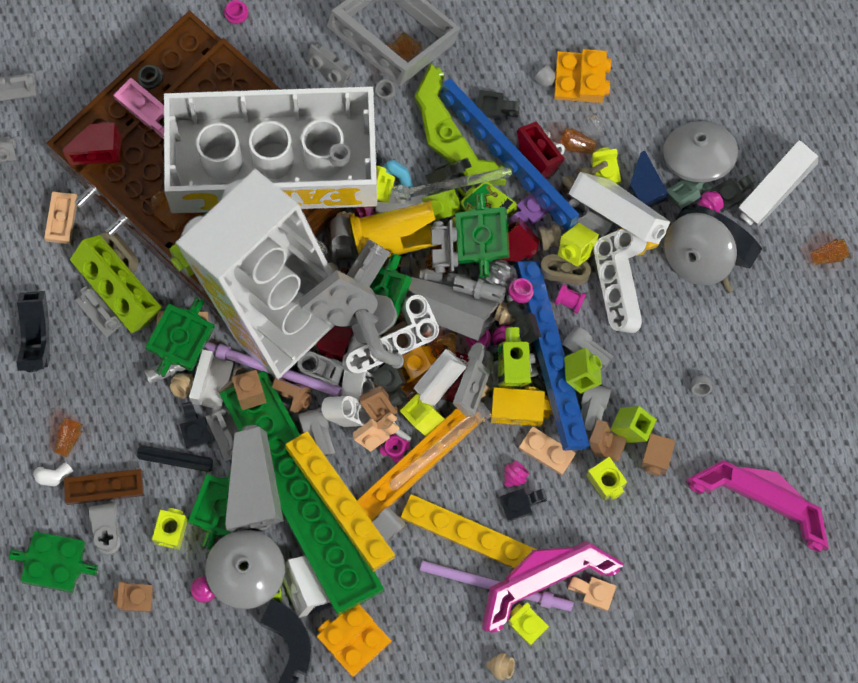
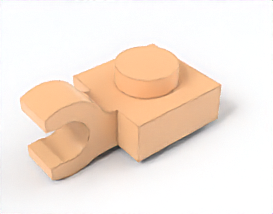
M389 412L378 422L373 419L369 420L353 432L354 440L371 452L390 438L389 434H394L399 430V426L393 423L397 420V417Z
M572 577L568 589L585 595L582 603L608 611L616 585L591 577L588 584L581 579Z

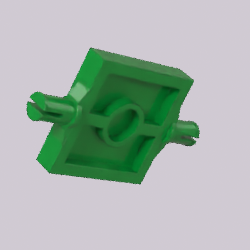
M485 193L474 194L476 208L468 212L455 213L458 262L460 264L479 263V277L485 278V276L490 277L489 262L496 259L510 258L507 210L505 207H485Z
M391 253L387 267H381L370 288L374 291L375 295L391 298L398 318L413 278L396 271L402 257Z
M195 297L189 310L180 309L168 304L145 347L146 351L162 359L155 371L156 374H161L162 377H165L171 364L179 365L190 371L193 370L202 353V349L206 346L215 329L214 324L202 319L198 315L205 303L202 299L199 300L198 297Z
M231 471L228 478H217L206 474L188 520L189 524L202 528L206 532L201 547L211 550L216 536H226L232 533L226 530L225 525Z
M34 531L31 544L26 552L11 549V554H9V560L24 563L21 577L22 584L73 593L76 581L81 573L97 576L98 565L86 564L83 561L85 541Z

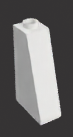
M799 140L740 205L739 211L742 212L740 217L750 226L753 223L759 226L818 165V155Z
M580 172L569 192L572 197L643 241L659 244L670 224V221L607 178Z

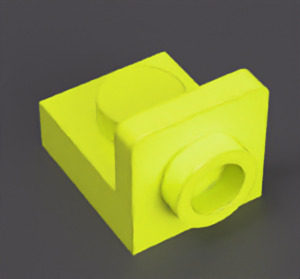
M605 147L596 150L592 154L591 164L594 167L603 161H607L608 166L594 175L610 179L619 185L621 184V177L617 162V149L610 150V148Z
M376 166L377 202L389 203L395 177L387 173V169L381 166Z
M527 602L523 607L518 604L510 612L511 619L508 621V625L531 646L549 626L530 608L531 605Z

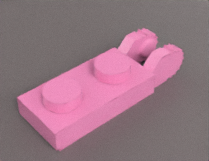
M130 78L113 95L114 99L147 127L153 128L164 139V128L158 123L164 118V105Z

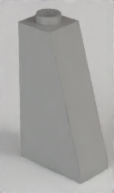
M418 278L412 279L405 297L406 299L413 295L423 296L427 300L439 326L477 341L495 322L494 317L500 305L496 301L485 298L478 300L473 295L453 291L452 286ZM412 300L409 304L410 311L414 314L419 313L421 308L419 302Z
M257 425L243 427L242 431L234 434L225 524L226 530L230 532L251 530L283 522L267 432Z

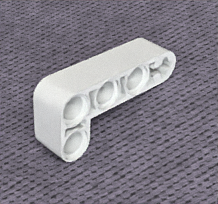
M620 229L599 238L594 245V255L610 327L616 331L635 333L641 327L642 318L628 258L643 252L647 241H643L626 229Z
M413 295L404 300L401 309L408 325L380 337L384 350L392 354L399 353L402 355L433 341L438 336V324L427 300L421 295ZM412 300H416L420 304L421 308L417 314L412 313L409 309V304ZM423 323L429 325L431 333L427 338L420 334V327ZM399 334H404L408 339V344L405 348L397 345L396 340ZM367 344L346 353L342 361L344 369L352 374L362 373L384 363L371 355ZM353 355L355 358L366 355L369 359L359 362V368L350 365V362L353 361Z
M354 333L350 339L347 353L364 345L356 340ZM353 355V361L350 362V365L359 368V362L369 359L366 355L355 358ZM380 365L358 374H352L344 370L341 395L327 397L323 400V416L327 420L343 427L363 426L371 420L369 414L360 404L359 396L377 388L372 373L378 370Z

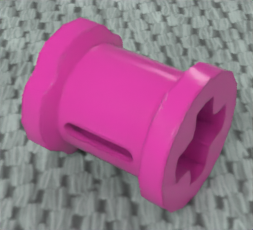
M563 284L554 304L564 305L573 309L574 313L578 314L586 293L580 294L568 289L567 285Z

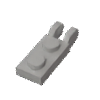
M479 342L470 348L471 350L468 353L470 359L453 401V405L468 417L475 416L494 358L493 354L490 351H485V346Z

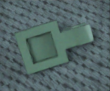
M683 179L667 189V198L681 210L701 197L700 193L703 194L710 191L712 186L707 182H689Z

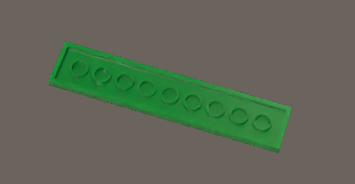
M262 371L258 373L267 403L242 410L234 386L219 394L239 432L242 431L243 427L249 425H257L267 432L282 513L337 616L383 593L384 588L375 571L372 572L286 450V444L300 436L277 391L272 388L273 384L267 373Z

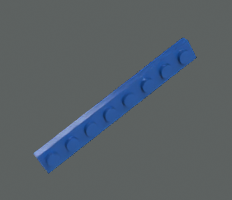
M451 78L443 82L440 95L443 103L452 108L457 114L458 119L468 125L473 131L474 136L484 142L490 153L500 159L506 170L516 176L521 182L522 187L526 191L531 192L537 199L538 204L543 209H547L559 226H563L566 231L577 224L579 213Z
M518 261L513 266L518 275L517 279H527L533 286V296L525 304L528 313L535 314L542 336L534 341L563 451L585 450L590 444L575 390L566 382L565 354L539 261Z

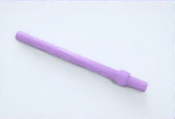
M207 342L203 349L212 351L218 359L224 361L229 359L271 374L253 357L231 350L230 346ZM288 370L282 376V378L333 396H340L341 387L292 370Z
M423 560L420 571L489 590L491 586L500 583V581ZM546 591L544 593L537 592L524 598L540 603L541 607L548 609L555 607L569 612L572 611L574 603L573 601L554 597L553 593Z

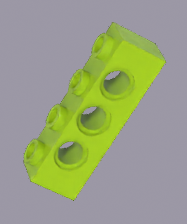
M101 235L82 240L70 261L131 333L149 327L162 307Z

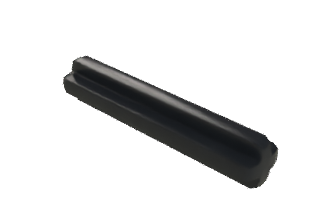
M140 445L137 451L138 459L204 472H210L213 466L212 458L145 445Z

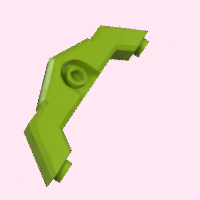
M430 62L414 96V101L421 111L428 147L448 163L457 162L468 157L472 167L460 173L464 180L479 184L487 181L492 185L506 186L508 175L501 164L497 166L494 161L478 160L468 142L451 119L450 114L438 97L442 89L443 79H445L444 74L439 66L434 67Z

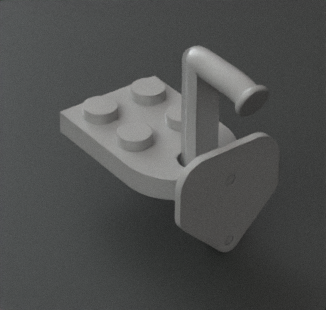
M336 270L298 300L301 309L336 326H351L356 340L361 344H367L374 358L391 365L395 369L403 365V356L399 353L392 354L384 350L379 337L394 325L397 318V312L391 298L375 295L370 287Z

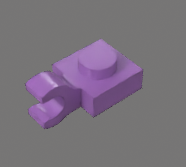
M530 193L517 204L519 212L509 219L511 222L508 225L520 217L524 222L528 221L533 226L548 211L543 209L538 204L537 199Z

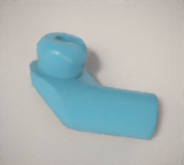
M389 160L382 166L387 169V173L393 174L398 178L402 191H409L414 188L409 170L395 160Z

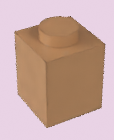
M257 370L232 377L242 410L267 403Z
M651 433L640 468L645 469V472L649 475H665L669 467L675 440Z

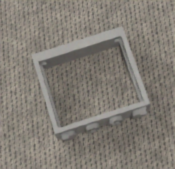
M345 0L331 11L327 24L330 30L399 87L455 43L460 30L459 26L426 0H392L439 38L407 63L352 18L353 15L374 0Z

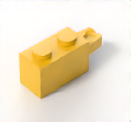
M514 386L494 387L491 423L542 427L543 419H549V415H553L548 395H545V391H539L537 387H525L524 390L514 389Z

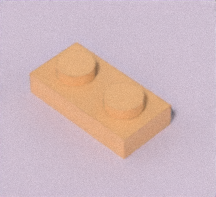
M52 192L44 236L46 242L71 244L77 209L75 200L78 198L77 194Z
M533 426L519 446V450L561 476L576 455L572 450L563 451L561 443Z

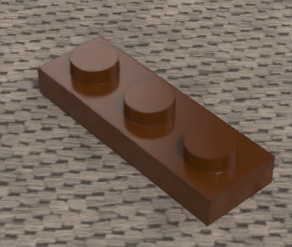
M141 469L63 478L66 505L144 496Z

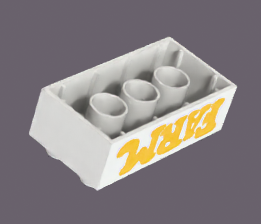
M373 87L164 93L165 194L171 213L209 212L221 201L223 192L232 182L244 180L255 169L296 201L301 209L377 206ZM341 143L350 149V159L343 167H336L329 160V151L334 144Z
M256 169L244 180L232 182L223 192L221 201L204 217L199 216L192 219L184 228L182 237L176 242L238 345L275 378L280 379L335 326L301 309L298 300L329 277L332 271L299 204Z

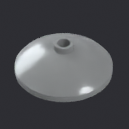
M696 121L683 124L669 134L664 143L663 156L667 167L678 177L692 182H710L725 176L731 171L737 161L738 146L733 135L724 127L711 122Z
M703 213L686 214L678 218L669 227L665 236L664 250L670 266L681 278L696 285L716 284L726 278L734 268L737 257L734 238L722 222L710 215ZM691 253H694L696 255V259L691 255Z
M252 530L235 531L221 538L211 549L206 562V579L211 591L221 602L237 609H252L270 601L279 591L285 576V563L279 547L268 536ZM242 562L249 564L248 569L245 571L239 569V565Z

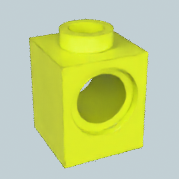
M577 223L561 236L558 256L579 267L594 254V245L598 240L599 234Z
M417 393L400 412L416 429L427 436L445 419L432 405L423 403L419 399L421 395Z
M610 457L588 470L587 478L604 501L609 497L614 500L625 492L623 488L626 486L627 481ZM610 476L614 479L615 485L605 486L601 478Z
M168 508L167 511L160 510L152 538L154 544L180 550L188 522L187 517L183 515V511L174 508ZM169 522L178 524L176 531L173 533L164 532V528Z

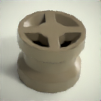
M555 223L548 228L544 226L538 227V237L542 251H547L550 247L554 246L559 248L562 236L559 225Z

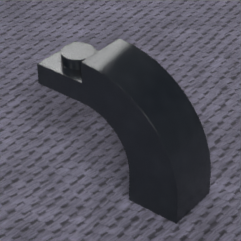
M698 205L696 209L682 208L676 220L686 214L703 213L722 222L732 234L736 244L737 257L735 265L748 269L752 267L762 247L743 227L728 217L704 206Z
M45 291L22 292L19 294L17 307L21 343L16 361L18 371L32 373L48 367L50 355L49 316Z
M271 599L260 621V625L279 634L289 647L288 663L278 683H298L299 677L296 676L297 672L308 676L311 667L312 646L309 634L296 613L287 606Z

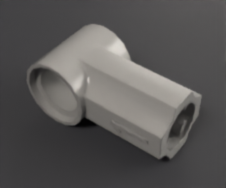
M576 198L568 202L574 209H580L583 215L579 216L577 223L598 233V238L608 235L614 225L613 221Z
M575 326L562 342L564 353L567 355L585 347L591 353L597 355L602 363L601 373L614 357L596 344L592 336L579 326Z
M597 386L583 393L581 415L588 436L592 435L597 420L602 421L603 412L606 411L611 393L610 388Z
M322 407L298 414L303 433L308 431L325 457L328 459L336 455L328 432L329 425L327 419L323 416Z

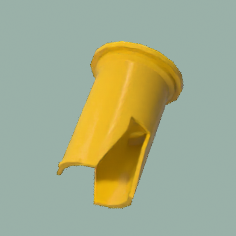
M431 200L362 218L355 217L354 213L350 214L358 254L361 253L369 239L397 255L437 246L432 245L431 227L433 225H427L435 220Z

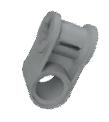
M346 216L333 218L330 221L332 262L342 258H353V260H356V243L350 218Z
M310 351L298 360L299 373L340 387L338 384L345 370L342 362ZM306 361H312L316 364V367L313 370H305L302 365Z
M115 502L89 507L94 542L98 550L105 555L116 553L120 547L119 519L116 517L118 512ZM110 536L109 545H104L105 537Z
M389 507L384 509L372 522L387 544L397 537L396 534L398 532L401 534L407 527Z

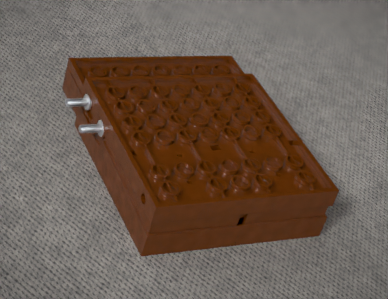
M189 10L46 142L52 158L86 189L75 200V204L78 207H82L93 197L116 219L105 230L109 236H112L124 226L220 316L195 273L188 277L183 270L179 272L170 261L172 258L170 248L182 237L186 225L196 217H204V212L171 213L165 194L164 139L153 128L150 129L115 100L113 96L130 78L139 84V71L146 65H154L162 71V83L157 88L145 90L163 105L164 93L281 90L224 37L221 39ZM162 118L158 123L164 128V118ZM100 122L116 124L121 133L120 162L69 164L63 154V148L88 125L99 124ZM348 207L301 210L316 239L330 225V221L339 212L345 211Z

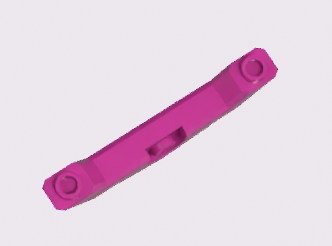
M722 460L686 480V483L690 484L689 489L698 494L710 493L723 486L739 495L752 499L772 509L774 512L799 523L802 539L808 542L806 546L811 550L821 552V550L827 551L829 549L821 507L804 500L805 498L776 471L737 467Z
M587 541L572 548L560 547L532 550L506 576V580L490 587L481 629L490 633L500 631L504 628V623L509 620L512 604L586 568H591L601 575L612 576L620 571V567L624 563Z

